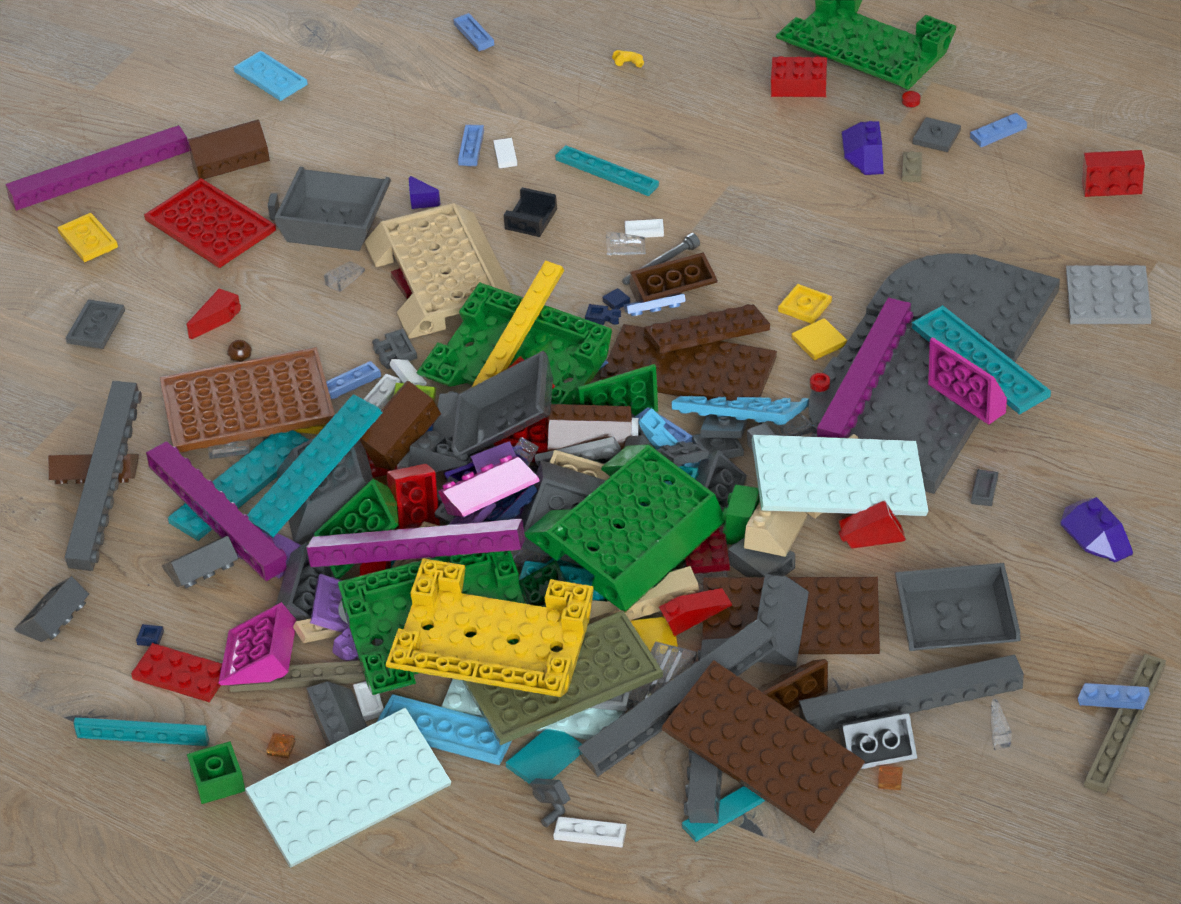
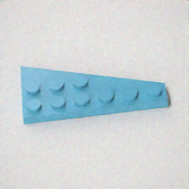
M680 396L672 401V409L679 410L680 413L698 412V415L701 416L710 414L717 415V417L731 416L736 417L737 420L755 419V422L760 423L773 421L776 425L786 424L790 419H793L797 414L809 407V398H802L800 402H791V398H783L771 402V398L737 397V400L726 401V397L707 400L704 396Z

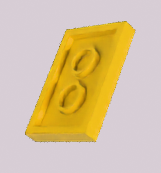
M92 213L57 227L58 233L83 262L118 248L117 241Z

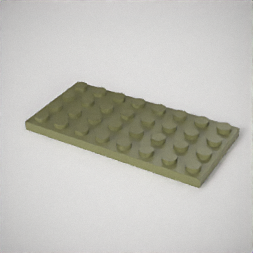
M620 611L587 626L568 692L562 697L464 680L463 683L500 745H503L663 677V671L625 612ZM555 646L551 650L553 652H559L563 648Z

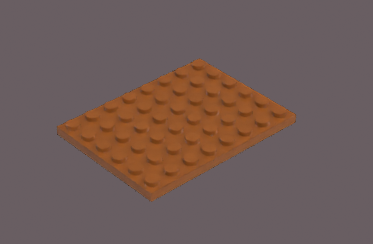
M317 347L160 377L172 445L182 453L235 441H245L261 436L265 437L281 432L286 433L292 430L306 429L317 425H327L335 415Z

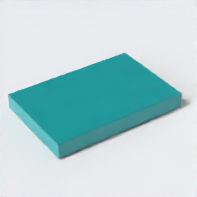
M545 729L506 762V768L529 784L536 778L553 779L580 756L578 747L582 743L564 731Z

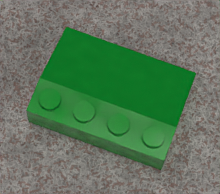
M649 365L578 387L573 405L631 406V414L635 416L648 407L658 412L656 365Z
M372 479L314 533L315 537L394 530L399 525L397 502L390 488ZM355 564L332 565L330 568L335 578L340 579Z

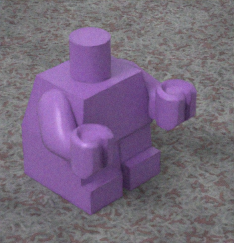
M348 627L334 640L332 653L344 661H357L359 658Z

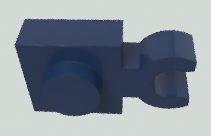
M589 304L585 319L600 325H604L605 321L617 325L619 324V317H621V310H609L608 306Z

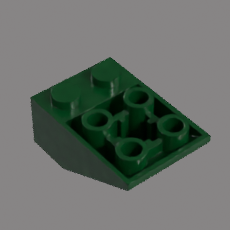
M556 560L519 580V585L527 604L546 607L545 594L550 579L567 582Z

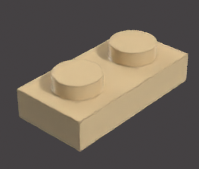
M311 619L296 621L293 626L303 643L336 637L341 634V632L311 624Z

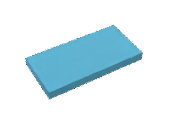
M262 51L234 66L235 73L279 101L308 85L307 79Z

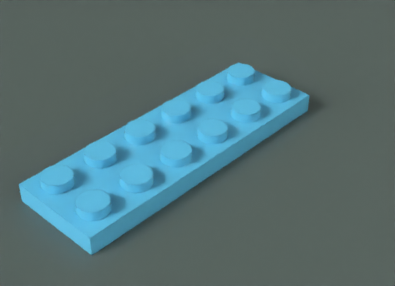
M394 694L390 697L377 720L378 722L406 708L430 747L496 765L501 764L512 742L500 745L484 718Z

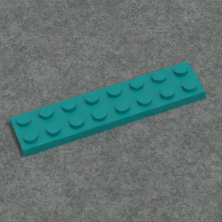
M943 305L912 322V329L928 342H930L932 337L993 376L1007 397L1006 404L1019 415L1051 397V390Z
M353 394L269 491L265 493L254 508L251 509L247 514L248 520L259 527L262 532L274 538L383 413L380 408Z
M294 430L286 433L271 434L212 482L219 492L222 491L231 503H235L239 509L278 477V468L292 449L309 441V439ZM186 503L167 517L169 524L197 541L213 530Z

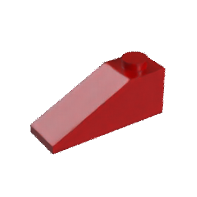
M218 289L187 322L189 338L194 339L230 322L241 310L239 296Z
M723 588L678 596L659 606L675 637L732 606V603Z

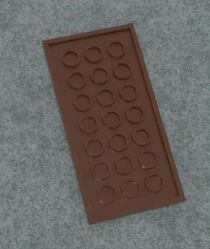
M623 324L607 359L608 364L604 366L600 374V380L655 364L658 393L674 396H704L707 400L726 397V401L737 400V397H761L777 358V351L716 341L659 353L644 334V327Z
M764 577L703 578V592L723 588L732 603V606L703 621V640L730 638L743 630L745 626L757 620ZM788 577L809 592L799 654H880L878 577Z
M714 660L662 725L661 729L813 833H815L865 764L863 759Z

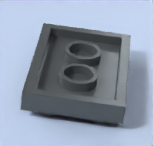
M88 299L66 336L67 344L104 349L125 312L124 305Z

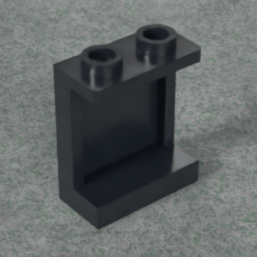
M522 187L520 189V200L513 211L506 210L504 213L505 230L540 237L557 210L556 195Z

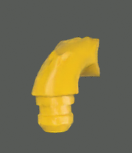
M621 50L613 52L612 59L617 66H622L624 62H632L636 67L644 65L643 56L636 52Z

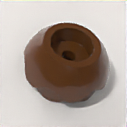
M235 340L229 345L227 355L233 361L242 362L251 356L252 348L244 340Z

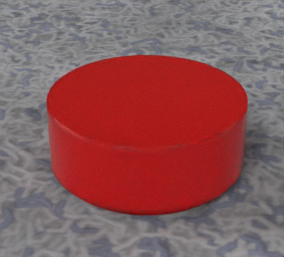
M915 91L905 92L902 95V104L909 108L918 106L920 104V94Z
M824 373L813 374L810 377V388L816 392L828 390L830 388V377Z

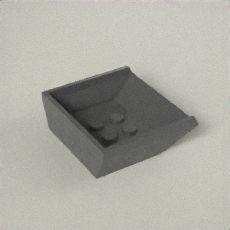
M300 166L276 213L275 224L286 241L290 243L360 251L391 183L390 177L380 179L305 170L304 167Z
M544 351L458 394L452 450L456 457L480 451L550 416L553 375L548 356Z
M313 439L292 449L278 468V479ZM360 440L357 441L289 519L294 542L302 545L315 537L314 533L373 479L366 450Z
M541 460L536 473L540 481L534 484L538 491L532 496L533 500L524 506L520 516L524 532L550 510L573 509L606 480ZM614 525V527L622 529L620 525ZM528 538L525 539L522 548L550 556ZM587 547L590 551H597L594 547ZM567 554L560 558V560L581 566Z
M1004 563L895 572V581L909 651L1021 641L1019 624Z

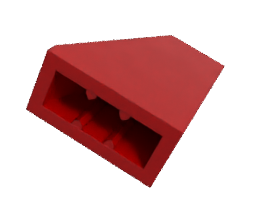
M885 500L839 521L841 530L838 532L843 542L847 541L851 549L897 543L906 540L901 523Z

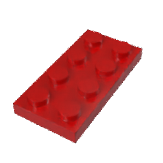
M152 643L131 675L133 680L210 703L221 686L219 678L222 663Z

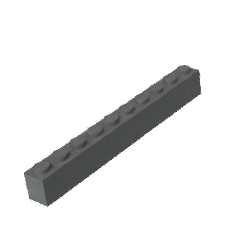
M112 381L64 557L70 569L93 571L95 563L99 561V547L104 542V528L109 524V509L113 508L114 491H117L119 485L118 475L123 471L122 460L128 452V438L132 437V423L137 418V404H140L142 399V393L139 391L137 383Z
M759 619L748 624L743 630L728 638L718 648L711 650L704 658L693 663L686 671L675 676L672 681L658 688L651 696L640 701L634 708L622 714L609 726L604 727L591 739L584 741L578 747L582 760L599 777L662 731V725L713 660L739 676L778 648L774 634Z
M728 638L702 640V647L698 649V661L708 655L711 650L725 643ZM689 749V762L691 766L687 767L689 784H686L685 792L688 802H684V814L689 816L690 823L718 824L722 771Z
M1010 655L799 701V717L819 731L825 732L838 729V724L899 712L913 713L1005 692H1013L1023 689L1024 673L1016 656Z

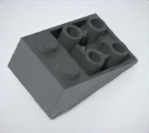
M427 431L410 446L408 467L428 464L437 472L465 466L472 461L471 456L482 452L484 449L456 457L452 450L453 436L447 437L440 435L436 431Z

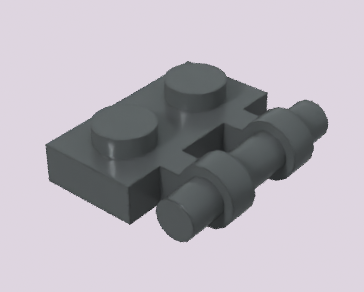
M404 329L385 334V340L383 341L379 339L372 341L373 350L379 355V361L386 369L391 368L389 365L391 359L409 361L417 359V352Z
M684 441L677 442L673 446L663 445L659 449H655L678 467L682 466V464L698 463L700 460L708 459L709 453L707 449L698 444L686 443Z

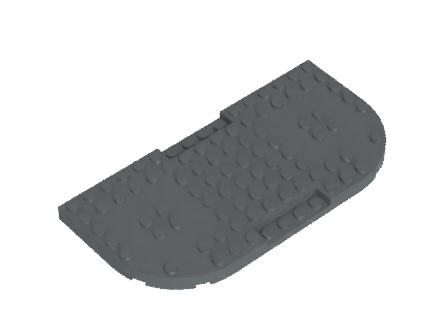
M948 253L928 255L901 266L882 283L866 307L865 316L837 358L833 357L822 372L830 377V388L824 392L811 391L809 398V424L811 432L817 434L819 423L886 300L892 298L911 303V312H913L912 321L910 324H907L905 335L900 337L898 348L893 350L892 359L886 363L885 372L879 376L878 385L872 389L871 398L865 402L862 415L859 414L856 427L850 430V436L855 434L859 439L916 441L924 489L926 492L935 494L980 419L928 385L930 342L912 329V322L943 305L1016 362L1058 294L1060 279L976 254Z

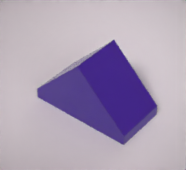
M412 176L408 178L411 209L438 207L441 205L438 189Z

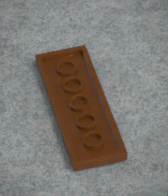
M747 304L743 307L728 308L723 311L709 312L704 315L690 316L689 318L679 320L674 319L665 323H655L645 326L644 334L659 353L769 331L770 323L754 304Z

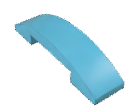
M652 408L638 421L643 433L655 449H659L663 445L673 446L678 442L663 427L666 422ZM700 462L682 464V466L698 468Z

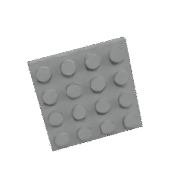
M1066 266L1070 324H1151L1146 266Z

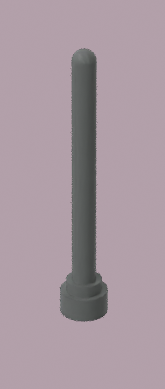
M690 233L685 236L683 243L640 269L665 263L686 249L694 250L700 246L699 238L696 234ZM630 275L623 278L622 282L624 285L630 284Z

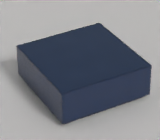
M617 288L604 295L603 302L611 309H620L624 307V304L630 303V297Z
M142 624L136 639L137 645L150 646L152 643L159 645L164 633L163 626Z

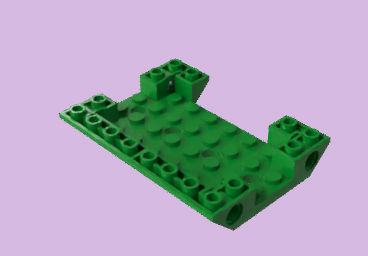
M815 0V11L805 20L795 17L776 34V38L786 44L820 57H827L828 60L909 90L947 53L956 31V26L932 16L924 15L916 23V35L858 14L857 12L862 0Z
M479 282L459 311L463 322L447 345L437 342L416 372L417 375L449 387L465 383L473 385L523 297ZM544 305L508 368L519 357L526 360L544 351L549 359L553 384L555 385L552 389L551 404L573 405L577 388L590 384L607 359L612 329ZM469 342H474L472 346L465 347ZM567 378H573L571 382L564 383Z
M649 444L629 445L623 448L601 468L610 478L573 509L550 510L524 532L526 538L556 561L567 554L595 576L591 585L593 589L625 613L725 523L723 512L715 494ZM664 481H670L672 485L666 484ZM643 502H644V503H646L648 506H647V507H644V506H641L639 503H643ZM614 525H620L622 529H618ZM587 547H594L597 551H590Z
M511 551L429 558L430 560L465 565L463 594L526 604L519 586V574ZM422 560L338 582L345 617L367 687L372 695L416 684L414 675L419 673L386 667V662L398 629H404L412 606L411 590ZM425 625L423 629L430 630L434 626ZM468 632L465 636L473 637L476 633ZM374 639H381L383 641L379 646L371 644ZM511 639L508 643L515 645L519 640Z

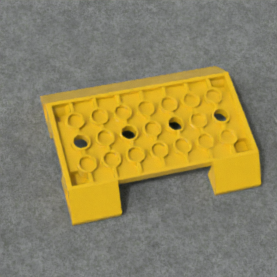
M422 559L411 590L412 606L404 629H398L386 667L562 697L568 692L590 620L593 586L550 579L545 594L546 607L463 594L465 565ZM425 625L434 626L430 630L422 629ZM468 632L476 633L473 637L465 636ZM511 639L519 640L515 645L508 643ZM555 646L563 648L559 652H553L551 650Z

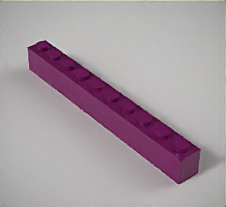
M178 125L5 184L9 200L17 211L189 152L187 136Z
M892 298L886 300L819 423L817 437H850V430L856 427L859 414L862 415L865 402L870 400L872 389L877 387L879 376L884 374L886 363L891 361L893 350L898 348L900 337L905 335L906 326L912 321L911 303Z
M166 441L146 452L149 468L221 538L228 536L235 552L265 581L286 570L287 556L283 549L277 548L270 537H266L259 527L248 520L249 517L246 514H242L236 504L231 503L222 491L219 492L213 482L207 480L198 468L195 469L190 460L184 458L175 446L173 447Z
M522 519L317 536L311 539L307 546L310 566L320 567L521 550L526 538Z

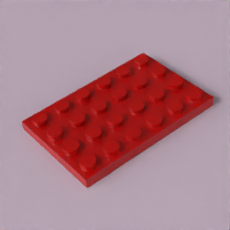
M202 178L144 214L147 222L218 268H221L276 231L274 223Z

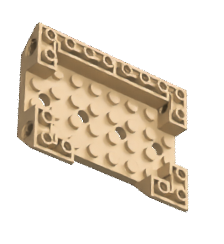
M455 203L382 221L365 240L366 248L375 267L394 263V253L410 287L412 295L397 311V316L409 339L445 330V317L459 314L460 309L479 282L514 294L475 214Z

